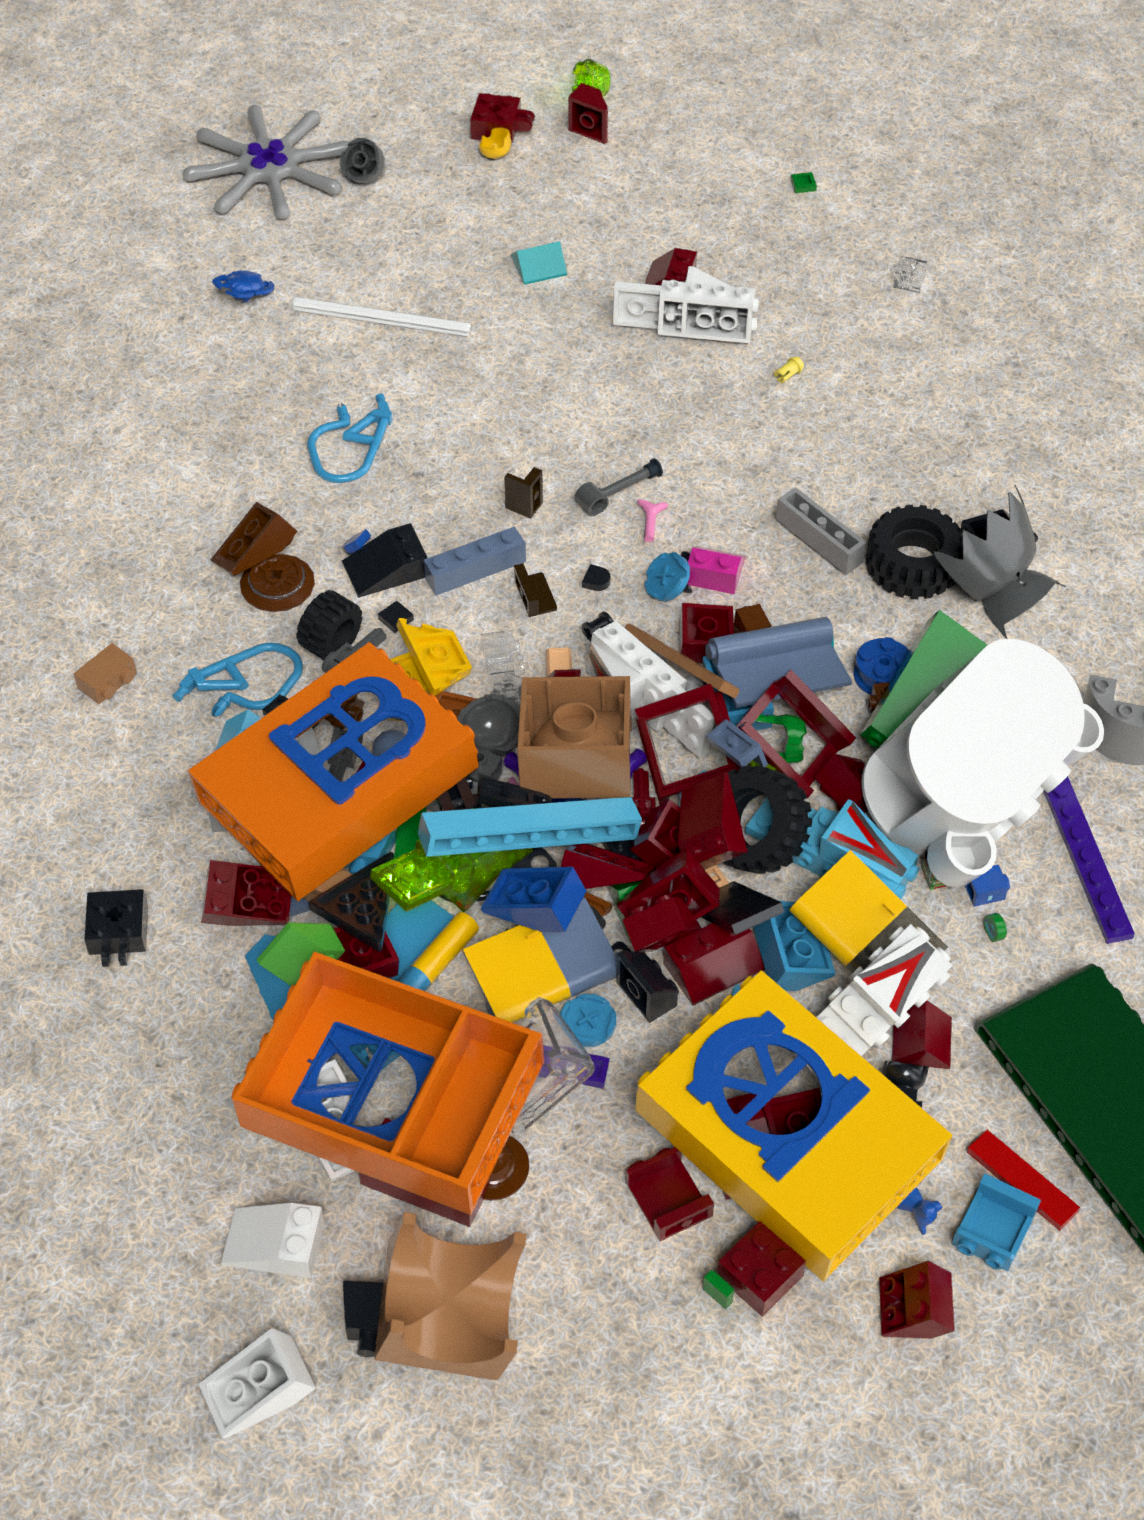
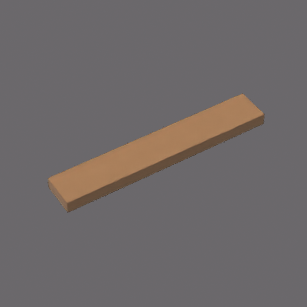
M630 623L626 624L625 629L644 645L704 682L711 684L717 690L736 699L740 691L738 690L739 688L644 630Z

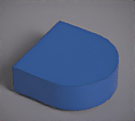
M365 529L348 539L342 547L347 554H351L361 549L370 539L371 535Z

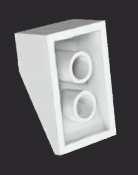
M282 1203L235 1208L221 1265L311 1278L324 1226L322 1207L298 1203Z
M272 1328L198 1384L220 1435L225 1439L292 1407L316 1389L292 1336Z

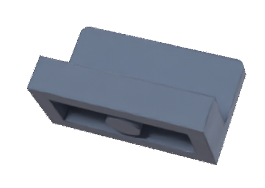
M727 719L706 735L711 745L740 767L746 766L752 760L762 767L768 765L761 745Z

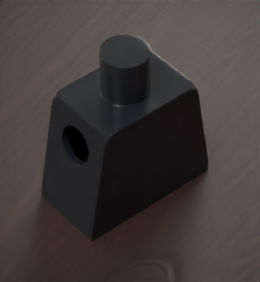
M343 1281L347 1340L358 1341L357 1354L359 1356L374 1357L383 1283Z

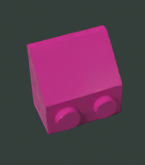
M700 546L692 547L688 560L690 577L687 584L735 594L746 556Z

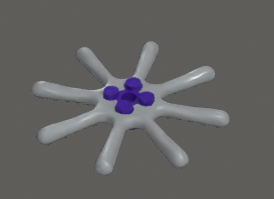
M252 105L248 108L247 114L256 137L254 143L241 144L208 128L199 129L196 135L197 140L202 143L234 153L239 158L215 164L188 166L182 172L183 179L190 182L230 173L236 174L240 172L245 174L215 202L214 209L221 214L227 213L254 183L265 182L270 188L275 216L278 219H286L290 215V210L280 181L286 177H293L330 195L340 193L342 186L337 180L298 167L297 164L308 160L314 161L315 159L341 156L342 151L345 152L349 142L339 141L305 149L292 148L300 138L317 125L321 119L320 114L315 110H310L286 136L280 139H269L262 109L257 105Z

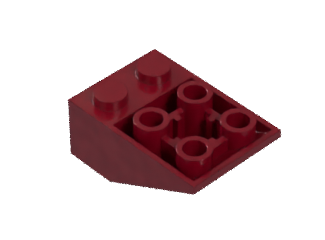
M210 860L207 870L201 923L226 926L286 925L289 921L291 894L263 866Z

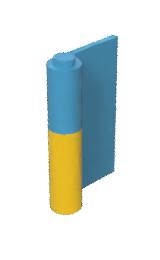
M412 887L387 915L385 931L399 958L398 975L389 979L426 991L478 933V924L471 916L464 912H458L455 916L451 915Z

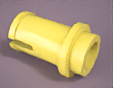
M797 356L790 357L785 365L774 371L775 377L779 374L781 375L776 380L783 384L794 374L801 373L804 367L803 361Z

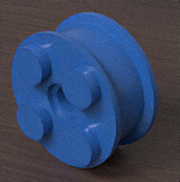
M890 637L873 639L864 643L857 651L856 665L853 672L854 680L858 687L865 693L872 695L873 684L891 682L909 650L903 644Z

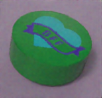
M999 913L986 915L983 925L990 941L1004 940L1007 928L1003 917Z

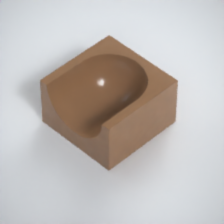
M630 676L522 677L517 747L520 787L542 792L551 798L631 797L630 732H632Z

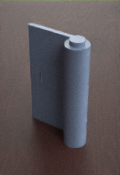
M828 617L709 639L705 647L706 656L709 660H712L719 676L739 688L738 690L740 691L736 699L731 697L736 708L753 705L774 680L785 675L790 669L812 692L852 685L849 674L831 644L833 640V627ZM777 694L773 700H778L782 698Z

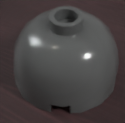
M356 138L350 141L345 152L342 151L340 156L342 172L350 180L360 184H369L377 180L385 167L383 151L375 142L367 138Z

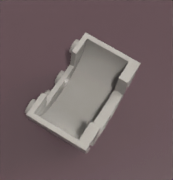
M1090 675L1083 704L1096 711L1102 720L1104 728L1103 740L1096 750L1102 755L1120 763L1144 765V706L1115 701L1114 695L1117 680Z

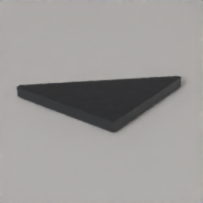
M390 851L308 902L309 910L380 952L383 947L395 864L394 853Z

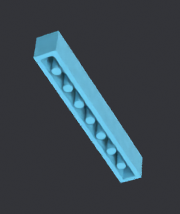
M632 797L425 812L421 814L417 834L426 857L635 840L642 818Z

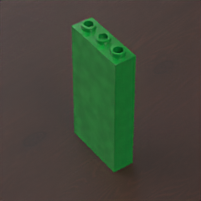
M938 610L927 620L861 731L860 736L865 738L871 746L879 748L938 685L988 645L941 610Z

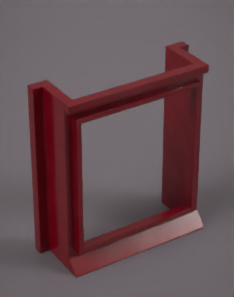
M791 669L769 685L736 725V727L761 745L768 763L766 768L779 771L798 782L797 787L803 788L806 793L805 799L809 798L814 790L810 786L815 781L814 777L829 759L839 750L851 745L856 739L851 731ZM777 694L825 743V746L801 775L752 726L754 721Z
M711 684L635 709L638 717L636 723L660 805L669 800V796L679 794L687 788L733 769L738 771L740 769L739 765L726 756L728 765L667 785L665 784L648 721L709 701L717 726L726 719L731 722L722 692H715Z

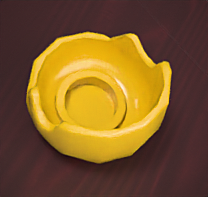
M494 128L491 130L489 137L483 135L479 144L481 154L491 159H498L507 155L511 149L509 130Z

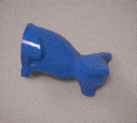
M915 1188L896 1208L912 1212L917 1221L919 1231L924 1235L926 1234V1226L935 1221L937 1212L943 1207L939 1201L924 1200L920 1191Z

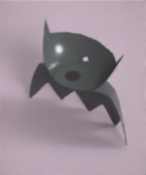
M1017 487L1016 490L1021 503L1011 492L1008 493L1009 520L990 510L987 511L986 540L965 530L963 531V560L934 551L937 560L964 591L975 600H984L985 610L990 619L1006 639L1007 636L1004 628L1006 623L1038 603L1047 595L1055 582L1062 585L1046 574L1028 569L1036 555L1037 548L1032 526Z

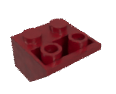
M925 1261L879 1277L881 1336L933 1339L955 1331L951 1272L930 1261Z

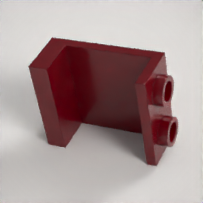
M676 1147L672 1149L664 1148L654 1157L646 1161H636L626 1169V1184L659 1242L713 1217L714 1202L709 1194L702 1197L681 1161L682 1153Z

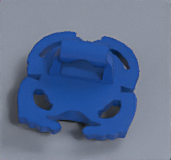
M241 270L234 271L228 275H220L212 280V283L217 288L225 287L230 289L231 291L226 290L225 293L239 298L245 303L254 295L271 293L274 291L275 286L272 281H263L258 273Z

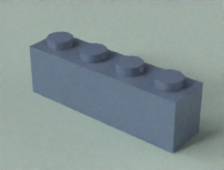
M511 527L425 559V579L435 596L514 567V565L525 563L526 543L516 527Z

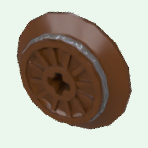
M275 554L243 572L240 579L241 594L247 603L259 610L269 612L287 611L301 605L311 595L315 586L314 573L309 565L296 556Z

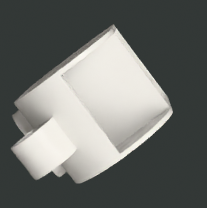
M1002 639L986 646L949 678L938 685L870 756L862 774L864 801L874 822L892 842L902 847H907L920 856H924L925 851L928 850L927 862L930 871L937 880L947 886H965L992 868L996 860L995 842L1012 825L1018 828L1038 810L1041 804L1036 798L1043 790L1049 793L1056 788L1072 771L1068 765L1074 764L1099 747L1104 736L1102 720L1095 710L1083 704L1081 694L1074 679L1067 669L1050 653L1023 640Z

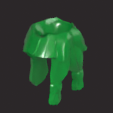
M760 714L755 721L779 724L785 728L787 740L785 750L777 751L787 763L802 761L804 759L802 741L803 736L807 733L805 722L797 716L788 714L779 716Z

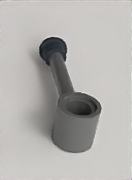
M653 458L650 460V463L643 466V469L602 489L598 488L593 482L584 483L576 491L575 500L590 516H596L607 508L609 504L608 496L647 477L651 479L655 476H662V466L657 459Z

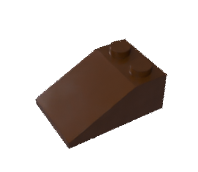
M256 502L214 554L211 561L235 576L283 551L286 546L291 544L294 535L298 531L279 514Z

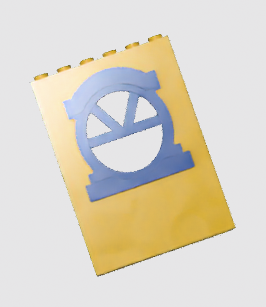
M761 970L755 977H747L741 984L740 991L734 996L732 994L728 995L714 1015L709 1013L701 1021L700 1028L693 1034L691 1032L687 1033L680 1041L679 1047L673 1053L667 1052L660 1059L659 1066L652 1073L647 1071L640 1077L637 1082L635 1111L757 1222L761 1221L806 1260V1267L824 1282L944 1159L953 1135ZM768 1045L788 1049L797 1055V1058L778 1076L767 1049ZM748 1047H754L767 1085L725 1075L724 1070L729 1061L738 1052ZM807 1064L813 1069L821 1086L822 1103L818 1115L811 1124L798 1132L786 1135L767 1134L746 1125ZM727 1087L756 1094L757 1096L738 1114H734L725 1099L723 1088Z

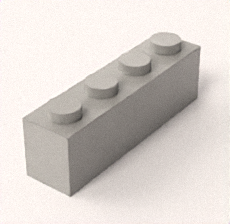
M795 487L778 499L776 520L847 575L864 562L866 542Z

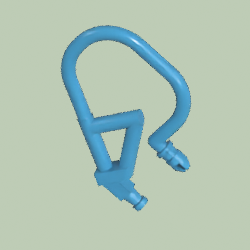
M380 393L375 396L378 409L372 410L343 433L344 441L370 445L365 460L358 470L342 475L331 474L323 469L316 449V441L320 435L350 425V414L346 405L341 403L342 406L340 407L338 404L336 408L339 420L322 424L313 430L308 438L307 448L313 468L318 476L329 482L346 483L361 478L369 471L388 425H391L393 420L392 412L387 401H385L384 394ZM373 422L378 423L373 436L359 434Z
M272 642L258 644L200 670L197 667L188 670V674L179 683V688L172 697L174 700L181 702L183 696L190 694L194 688L197 691H243L248 688L249 684L236 667V664L263 652H279L292 660L294 670L273 697L262 701H252L232 692H227L212 707L211 714L212 716L215 715V717L221 716L226 708L231 705V702L247 709L262 710L279 694L286 696L302 675L303 663L299 654L288 646ZM225 669L233 679L205 680V678Z

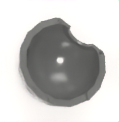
M498 694L484 695V697L473 700L464 709H461L457 720L463 726L468 725L475 734V747L489 750L493 754L503 757L518 746L520 707L510 698Z

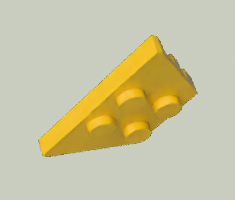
M398 619L396 626L429 693L436 696L470 675L472 666L454 631L435 628L422 623L420 628L406 624L407 619Z

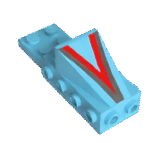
M768 798L765 799L749 821L745 833L759 840L765 838L773 822V810ZM849 799L839 813L830 811L822 806L818 811L811 808L812 811L808 812V818H812V827H808L806 833L810 837L807 843H802L801 848H803V851L799 857L792 856L793 863L822 877L851 850L901 900L906 892V885L909 881L913 882L919 872L920 867L917 866L919 855L907 847H902L890 841L865 813Z

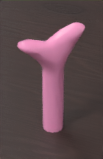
M639 499L637 503L646 514L644 540L646 542H653L656 515L665 510L668 504L665 502L653 504L647 500Z

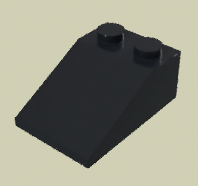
M409 523L386 530L361 549L343 559L342 564L357 597L360 598L425 578L424 560L428 557L412 524Z

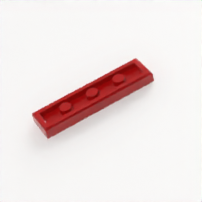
M988 1129L968 1147L967 1153L997 1179L1040 1199L1041 1202L1037 1212L1059 1231L1080 1211L1081 1207Z

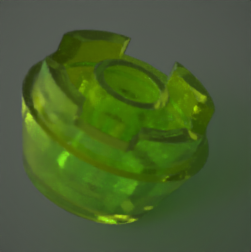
M586 59L575 64L572 74H575V86H572V91L581 83L600 89L603 97L606 96L611 82L608 68L592 59Z

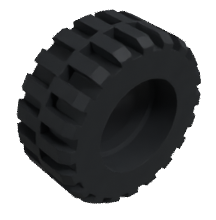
M912 504L906 505L905 508H900L899 506L891 509V513L885 512L880 516V519L874 522L872 530H870L866 554L869 574L872 577L874 576L873 580L879 586L883 585L885 591L889 593L893 591L896 593V596L901 598L910 596L911 599L918 600L919 597L924 596V599L932 598L935 593L940 595L946 592V588H951L955 581L937 560L934 551L963 560V533L956 522L952 523L953 519L947 514H941V511L933 508V510L928 509L925 505L913 507ZM917 546L930 551L933 555L920 558L903 554L898 548Z
M742 766L739 771L733 769L727 772L740 823L742 813L747 804L759 795H765L770 801L773 810V822L768 834L757 844L749 845L745 840L748 853L722 863L734 867V869L757 874L780 871V866L787 867L793 863L791 857L793 855L799 857L802 853L803 848H801L803 842L807 843L810 837L809 834H806L807 828L812 827V818H808V812L812 810L810 803L803 800L807 796L803 788L797 787L798 782L786 776V774L762 766Z

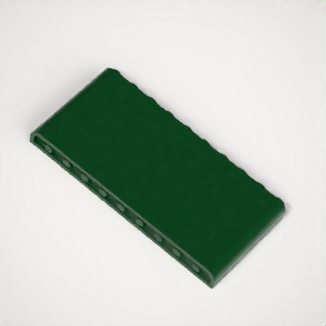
M1090 963L977 1021L974 1031L1144 1254V1024L1138 1012L1131 1009L1126 1003L1121 991L1118 988H1114L1109 982L1104 970Z

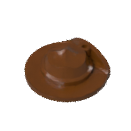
M510 1135L491 1173L483 1200H501L513 1195L524 1185L528 1177L530 1167L528 1154L523 1145Z

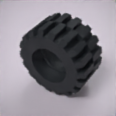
M326 590L311 601L301 616L297 627V642L303 648L324 660L328 654L337 651L346 642L350 645L354 642L361 627L362 610L357 604L333 590Z

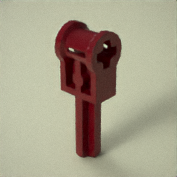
M643 768L633 772L632 799L642 818L639 832L652 809L656 808L655 797H650L649 773Z

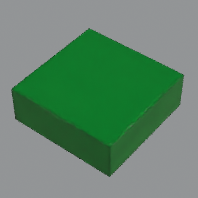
M812 172L791 174L790 180L795 194L817 191V185Z
M714 1270L704 1276L703 1290L726 1310L733 1303L734 1288Z

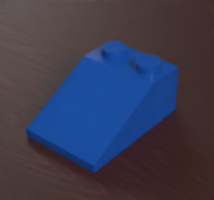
M573 867L502 869L480 909L485 914L540 932H565L586 893V889Z

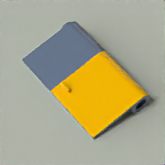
M583 898L565 932H540L519 925L462 950L487 1000L486 1007L489 1015L512 1023L616 978L617 953H614L586 898Z

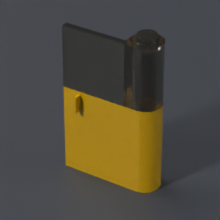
M851 850L789 909L851 973L860 966L865 970L872 963L868 958L880 946L885 950L892 943L889 937L900 926L904 930L910 924L914 928L920 927L929 936L928 942L936 949L940 947L945 951L948 948Z

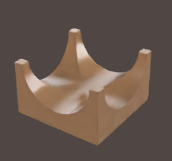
M404 1212L388 1241L374 1360L498 1380L517 1353L518 1341L509 1339L508 1318L513 1281L520 1256L526 1245V1234L514 1232L502 1241L482 1245L451 1243L428 1235L418 1227L415 1213Z

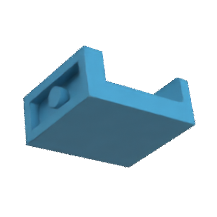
M984 1173L977 1193L960 1227L957 1228L954 1234L952 1245L956 1246L958 1251L964 1255H975L985 1260V1263L993 1269L1009 1271L1037 1213L1041 1200Z

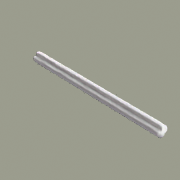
M295 297L293 300V310L466 337L469 336L471 330L470 323L301 297Z

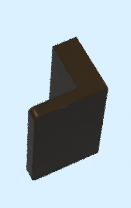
M533 467L525 479L510 473L504 476L505 508L530 519L543 504L542 470Z
M524 563L514 565V581L528 616L533 617L557 611L556 602L544 573L528 575Z

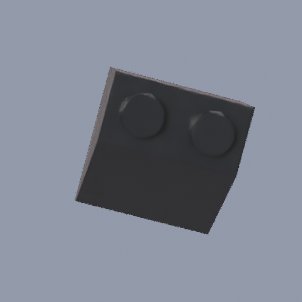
M620 951L617 953L616 983L649 1023L677 1007L679 990L671 979L667 980L662 974L661 967L656 960H651L645 952Z

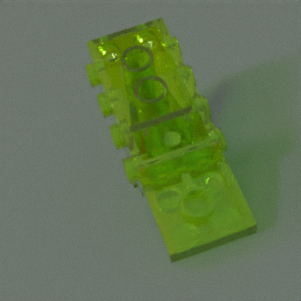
M418 840L414 850L372 869L370 878L406 912L442 894L462 912H466L495 881L502 869L515 865L530 854L533 848L426 857L421 841Z

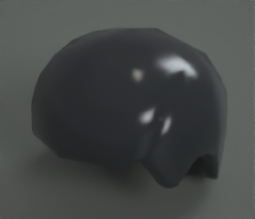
M884 1061L882 1074L895 1086L902 1084L912 1089H920L925 1084L929 1067L897 1061H889L887 1065V1061Z

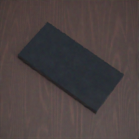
M733 881L720 887L719 906L701 916V918L736 935L782 914L784 908L782 902Z

